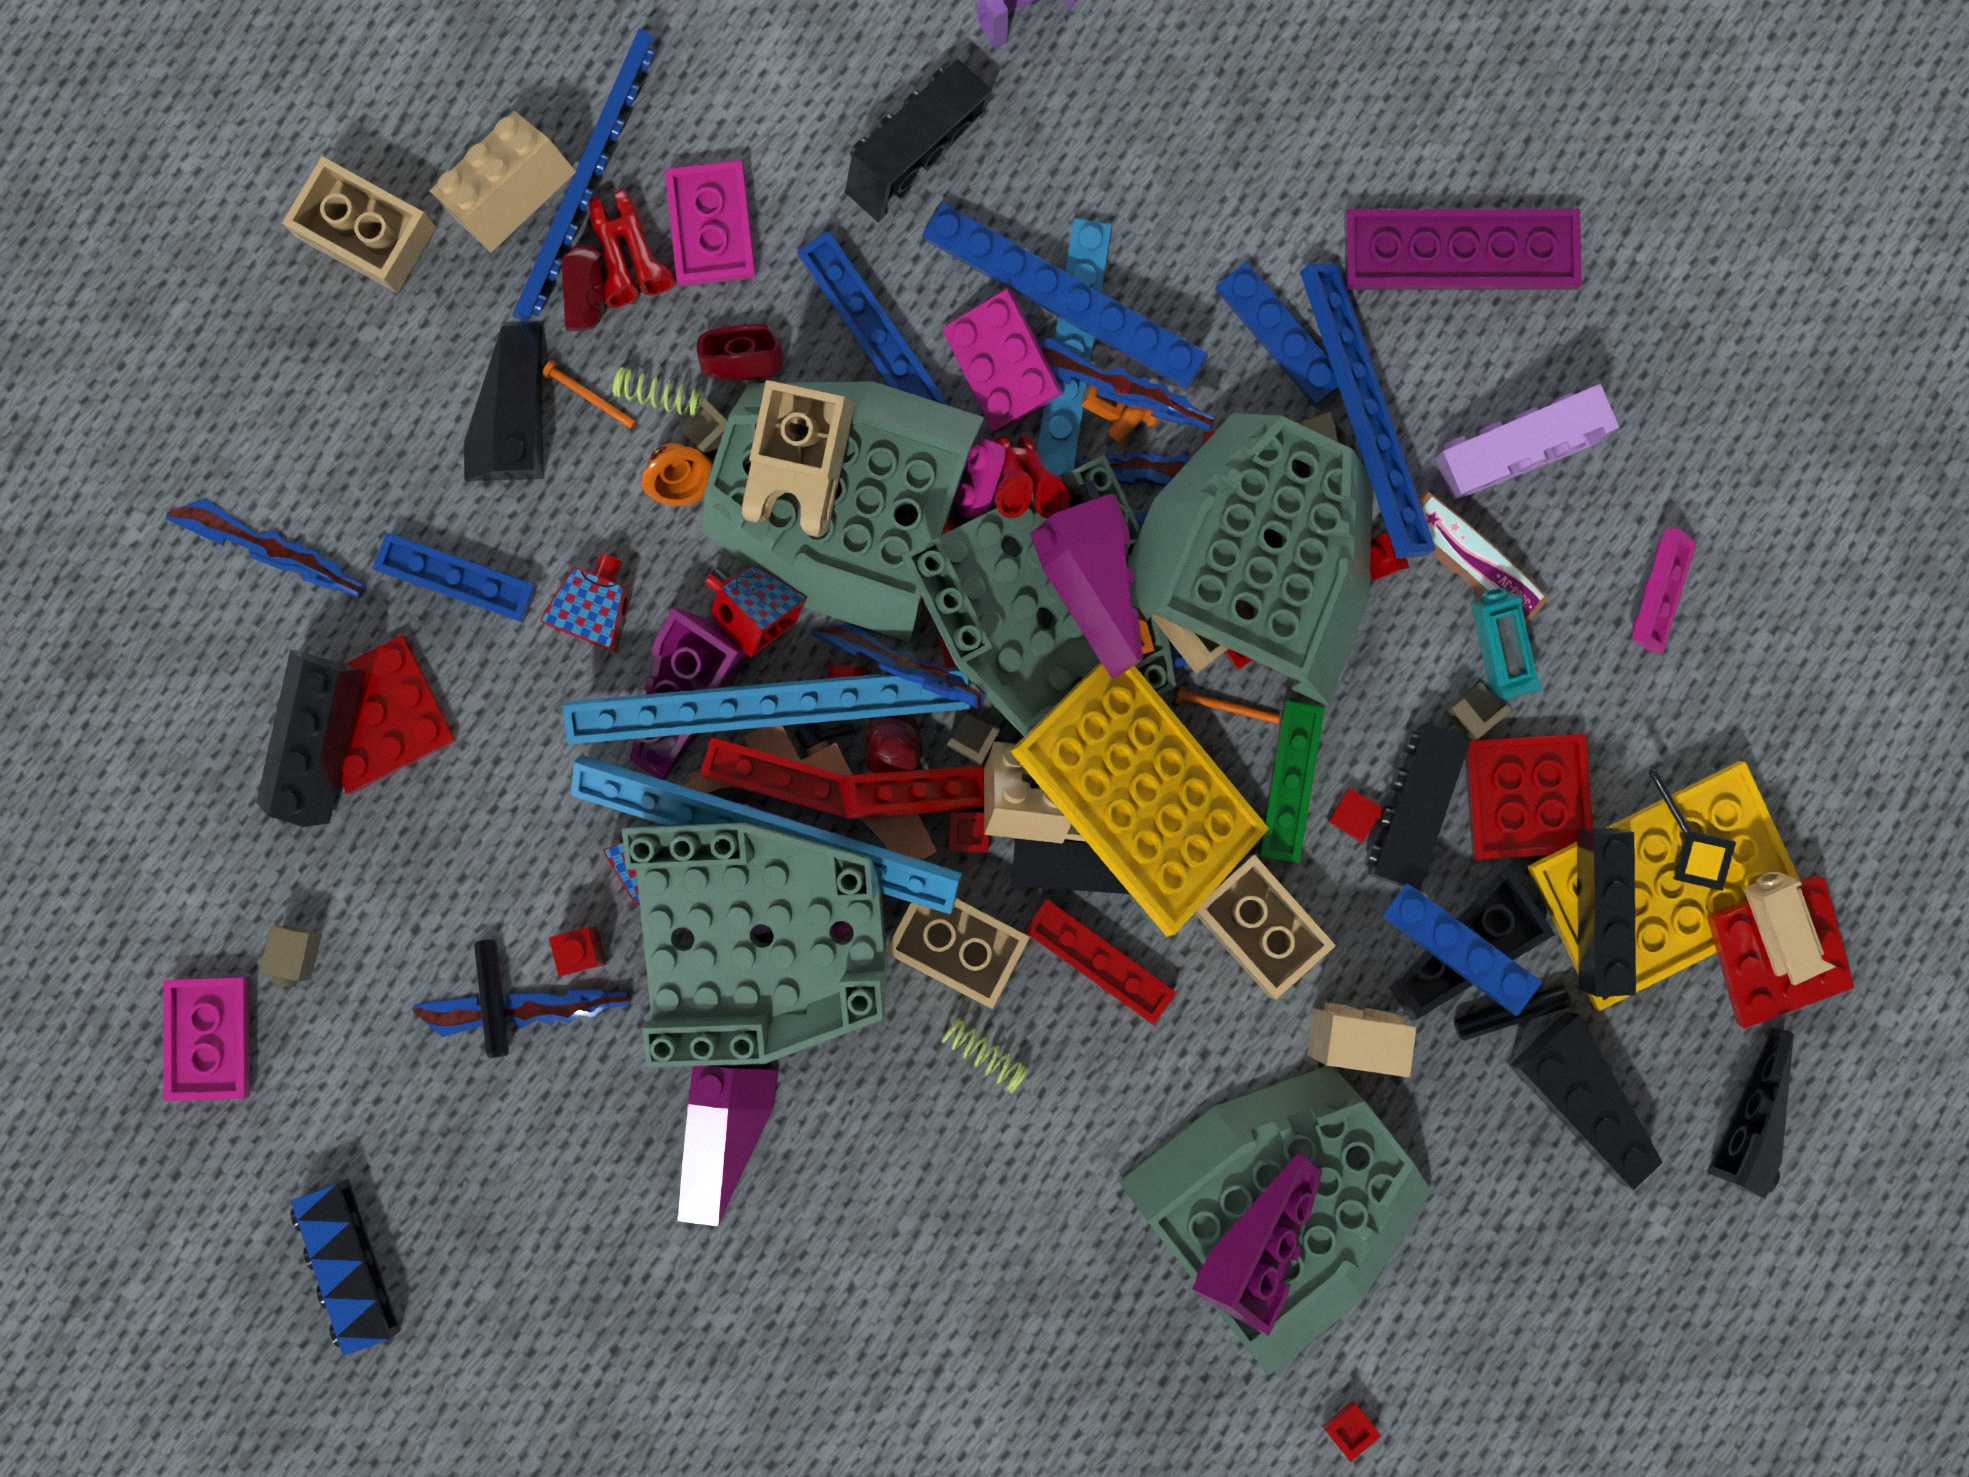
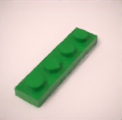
M1284 701L1264 817V823L1269 829L1261 837L1258 857L1295 864L1300 863L1325 707L1292 701Z

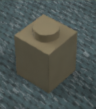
M285 925L270 926L259 973L273 976L271 983L288 987H296L297 981L311 980L322 933Z

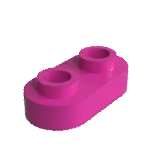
M984 439L973 446L967 460L968 468L963 483L959 486L955 497V504L961 516L975 519L987 513L1005 461V450L1001 444Z

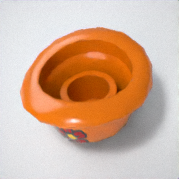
M667 443L655 449L648 458V465L642 473L641 486L646 495L659 503L670 506L694 504L704 498L705 488L713 465L711 460L700 450L680 443Z

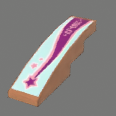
M1424 492L1419 501L1436 548L1431 553L1451 573L1459 574L1481 597L1484 592L1497 588H1505L1506 591L1522 597L1521 605L1525 624L1527 625L1547 601L1548 597L1477 530L1430 492Z

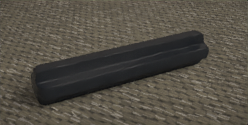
M485 939L474 944L485 1049L487 1057L499 1058L507 1056L509 1048L498 950L494 939Z
M1558 986L1533 994L1519 1015L1515 1016L1499 1005L1456 1019L1454 1021L1455 1031L1460 1040L1466 1041L1571 1006V998L1566 987Z

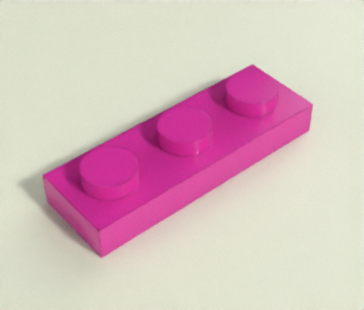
M1665 528L1662 540L1658 543L1655 550L1656 560L1651 576L1644 586V599L1639 615L1634 619L1632 626L1633 635L1631 640L1651 652L1664 653L1697 544L1680 529Z

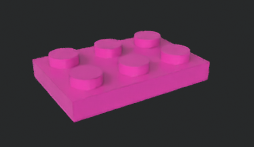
M742 160L665 169L676 278L679 287L756 278Z
M1005 289L941 328L993 432L1005 429L1063 395L1011 290Z
M249 977L163 980L164 1101L245 1099L250 1097Z

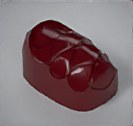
M575 245L564 257H561L566 331L594 329L600 323L603 316L605 281L602 278L600 265L603 254L596 248L588 245Z
M744 324L713 329L701 334L697 340V356L701 371L713 379L746 381L756 377L772 378L781 371L784 354L782 344L766 324Z
M913 714L869 718L865 733L866 764L871 772L912 771L919 766L922 757V744L919 728Z

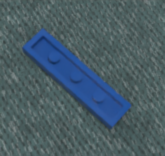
M1247 262L1216 285L1215 290L1314 407L1339 387L1329 358Z
M387 532L372 568L377 572L521 623L525 621L537 586Z
M1408 883L1403 886L1381 916L1515 1016L1520 1014L1542 983L1534 975Z

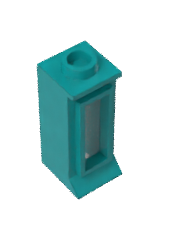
M1497 588L1484 592L1482 599L1470 602L1491 692L1507 700L1543 689L1536 675L1521 605L1522 597L1506 591L1505 588Z

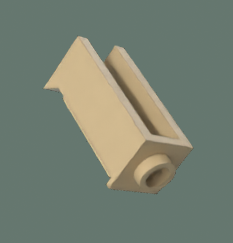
M1770 872L1760 876L1757 879V883L1744 888L1774 974L1779 977L1787 973L1790 982L1797 985L1836 966L1821 958L1824 953L1801 889L1798 888V886L1802 885L1801 881L1781 872Z

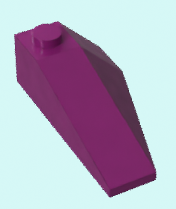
M1108 494L1054 513L1030 533L1042 569L1110 677L1117 678L1143 660L1138 611L1131 607L1129 584L1135 583L1133 569H1127L1125 545H1130L1129 530L1115 494Z
M675 607L672 608L653 642L651 654L654 657L650 676L646 677L644 690H647L646 694L730 687L749 656L716 622ZM697 733L636 738L633 741L630 761L654 778L665 781Z
M746 1065L693 1066L687 1107L678 1221L718 1226L773 1111L778 1069Z
M1298 1153L1210 1251L1205 1263L1197 1273L1196 1282L1192 1290L1211 1305L1260 1333L1269 1336L1287 1300L1291 1285L1284 1282L1290 1260L1298 1261L1301 1247L1297 1246L1298 1231L1300 1225L1309 1221L1322 1171L1306 1156Z

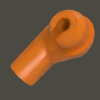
M1128 406L1122 411L1121 417L1114 422L1107 434L1120 444H1123L1139 422L1143 420L1147 425L1155 426L1160 418L1153 417L1151 415L1153 411L1149 409Z

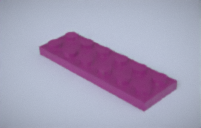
M1347 209L1344 214L1345 286L1347 290H1577L1582 285L1580 209Z

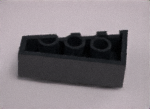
M959 59L953 62L947 69L945 67L939 68L931 77L929 85L921 92L919 90L913 91L905 100L903 108L895 115L892 113L886 115L870 138L862 137L856 142L850 151L851 162L845 193L879 223L887 214V202L894 195L900 200L911 189L910 185L916 179L921 166L928 171L942 155L945 149L943 143L946 141L952 146L986 110L992 89Z
M1510 866L1502 870L1456 917L1458 921L1512 960H1515L1555 935ZM1425 950L1389 988L1409 1020L1414 1021L1473 986V984Z
M1566 1011L1509 1065L1619 1184L1635 1190L1663 1163L1580 1014Z

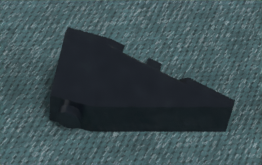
M541 325L501 326L464 440L465 481L543 479Z
M1771 1028L1707 1172L1766 1199L1769 1192L1776 1188L1780 1179L1779 1168L1783 1156L1794 1039L1793 1033L1776 1028Z

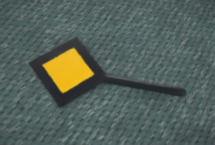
M1655 769L1649 770L1651 779L1685 835L1673 879L1723 891L1736 841L1691 831L1658 772Z

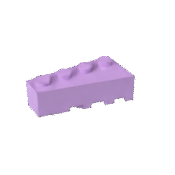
M1598 384L1575 395L1573 393L1564 395L1552 401L1551 405L1540 410L1535 407L1515 416L1516 420L1502 425L1501 421L1479 430L1480 435L1470 440H1466L1465 436L1453 439L1443 445L1444 451L1435 460L1452 501H1455L1592 447L1616 431L1619 425L1601 384Z

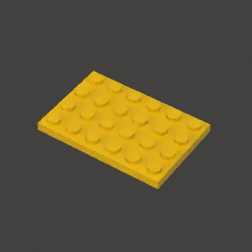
M1100 661L1010 751L1166 937L1175 935L1269 829L1135 665L1117 678H1111Z
M1738 761L1671 795L1691 831L1736 841L1723 891L1673 879L1685 835L1664 799L1605 827L1634 832L1636 993L1716 953L1707 915L1748 900L1744 888L1757 883V879L1760 876L1770 872H1781L1800 880L1746 762ZM1577 842L1527 867L1579 976ZM1587 993L1594 1009L1598 1011L1629 997H1595Z

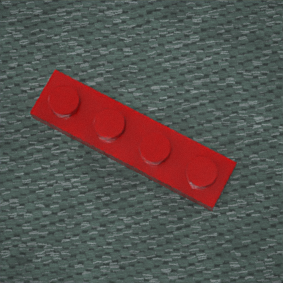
M713 737L710 738L699 776L846 818L839 780L845 775Z
M984 766L846 775L839 780L847 819L984 808Z
M1048 899L1044 901L1024 929L1026 934L1152 1025L1156 1023L1177 993Z

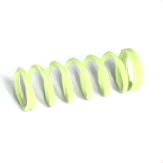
M621 367L615 375L612 388L615 397L618 396L620 398L625 393L626 399L631 401L638 395V400L642 405L651 398V404L654 408H658L664 402L667 412L672 411L677 405V411L680 416L685 415L689 409L692 418H695L700 412L701 405L699 403L696 412L695 408L698 398L699 401L703 398L702 390L697 391L696 388L692 390L690 401L685 410L681 412L683 384L679 386L675 402L668 408L667 399L671 385L670 380L666 382L665 390L659 403L655 404L654 393L658 381L657 376L653 378L648 396L642 401L641 388L645 377L644 373L640 374L637 389L631 397L628 395L631 369L628 370Z
M958 1017L942 1038V1043L960 1026L961 1028L952 1044V1050H956L966 1038L973 1034L963 1053V1058L969 1057L984 1042L974 1062V1067H978L989 1054L995 1051L985 1071L986 1075H990L1007 1058L997 1078V1084L1001 1083L1011 1071L1018 1067L1015 1075L1006 1086V1091L1009 1090V1093H1013L1029 1071L1028 1067L1022 1065V1062H1017L1005 1073L1011 1060L1010 1053L1002 1056L993 1065L1000 1051L999 1045L993 1046L982 1057L988 1044V1037L982 1038L971 1048L977 1035L976 1028L970 1030L959 1041L965 1029L966 1021H961V1017Z

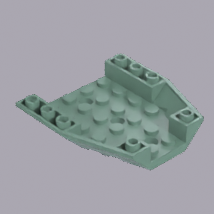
M873 381L784 383L844 396L856 401L839 477L842 493L834 501L827 532L818 538L809 536L802 530L800 526L801 504L797 497L790 492L777 498L770 517L764 522H748L742 515L743 499L748 480L746 462L750 458L765 383H749L729 414L704 493L701 532L748 568L750 566L758 567L806 596L807 600L804 608L911 643L923 605L920 604L922 596L902 555L943 535L969 454L973 446L977 444L985 417ZM806 422L805 427L799 425L797 434L803 436V439L809 431ZM903 504H912L918 511L917 520L910 526H902L896 520V511Z
M1232 413L1152 501L1127 561V569H1133L1135 582L1129 584L1131 607L1138 611V618L1144 622L1155 614L1294 678L1292 690L1328 705L1369 601L1373 487L1366 468L1352 448L1282 415ZM1299 460L1304 462L1309 468V477H1298L1292 470V461ZM1265 530H1274L1281 536V548H1272L1267 545L1264 540ZM1244 600L1251 604L1254 610L1253 619L1245 620L1238 616L1235 610L1237 601Z
M1103 455L1060 476L1068 491L1093 480L1100 497L1108 494L1116 495L1129 530L1130 545H1125L1127 562L1141 529L1106 456ZM1033 494L1027 511L1020 517L1006 518L996 508L902 555L955 665L1024 737L1071 691L1072 683L1076 678L1082 680L1100 662V659L1042 569L1030 533L1046 521L1047 518H1043L1036 511ZM1004 536L1012 537L1017 543L1018 550L1014 557L1007 556L1001 548V541ZM1040 607L1046 608L1052 615V624L1048 629L1042 628L1037 622L1036 614ZM1150 617L1146 622L1155 651L1143 654V660L1137 663L1135 667L1160 696L1176 687L1169 639L1153 618Z
M745 822L622 829L626 870L636 869L650 999L651 1019L642 1028L646 1067L765 1064L884 1019L888 961L882 889L870 857ZM838 921L849 923L854 931L853 938L850 940L837 938L833 932V924ZM764 924L771 928L774 934V939L771 943H761L755 938L754 927L756 925ZM681 927L689 929L694 935V945H681L675 937L676 929Z
M1326 1065L1212 1106L1118 1181L1147 1222L1193 1281L1196 1282L1197 1273L1205 1263L1210 1251L1298 1153L1306 1156L1322 1171L1309 1221L1300 1225L1298 1231L1297 1246L1301 1247L1298 1261L1290 1260L1284 1282L1291 1285L1287 1300L1270 1335L1266 1336L1214 1306L1246 1349L1269 1375L1365 1298L1431 1193V1189L1410 1157L1363 1098L1333 1066ZM1354 1146H1362L1367 1152V1160L1359 1168H1351L1346 1162V1154Z

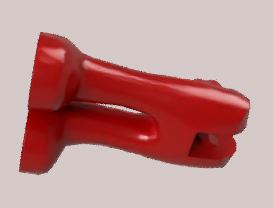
M625 189L614 191L616 205L619 213L621 212L622 215L621 218L608 222V214L602 205L600 197L597 196L589 201L592 226L602 249L608 274L604 285L605 304L611 308L628 305L638 298L636 285L620 247L619 239L621 237H624L628 244L636 277L644 294L654 296L671 290L675 285V279L670 269L657 262L651 254L638 211Z
M1006 436L999 437L993 441L1001 444L1005 450V461L1001 471L1003 480L998 484L994 498L995 505L1002 516L1006 518L1020 517L1027 511L1031 503L1032 494L1035 509L1043 518L1048 519L1054 513L1068 508L1070 493L1060 477L1049 471L1042 463L1036 445L1032 440L1019 437L1017 448H1011Z

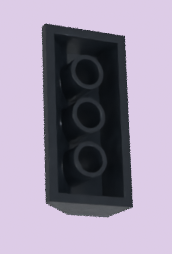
M290 650L256 803L269 817L301 827L330 823L364 670L297 650Z

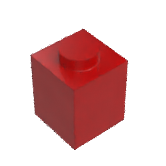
M597 926L549 937L558 977L606 965Z

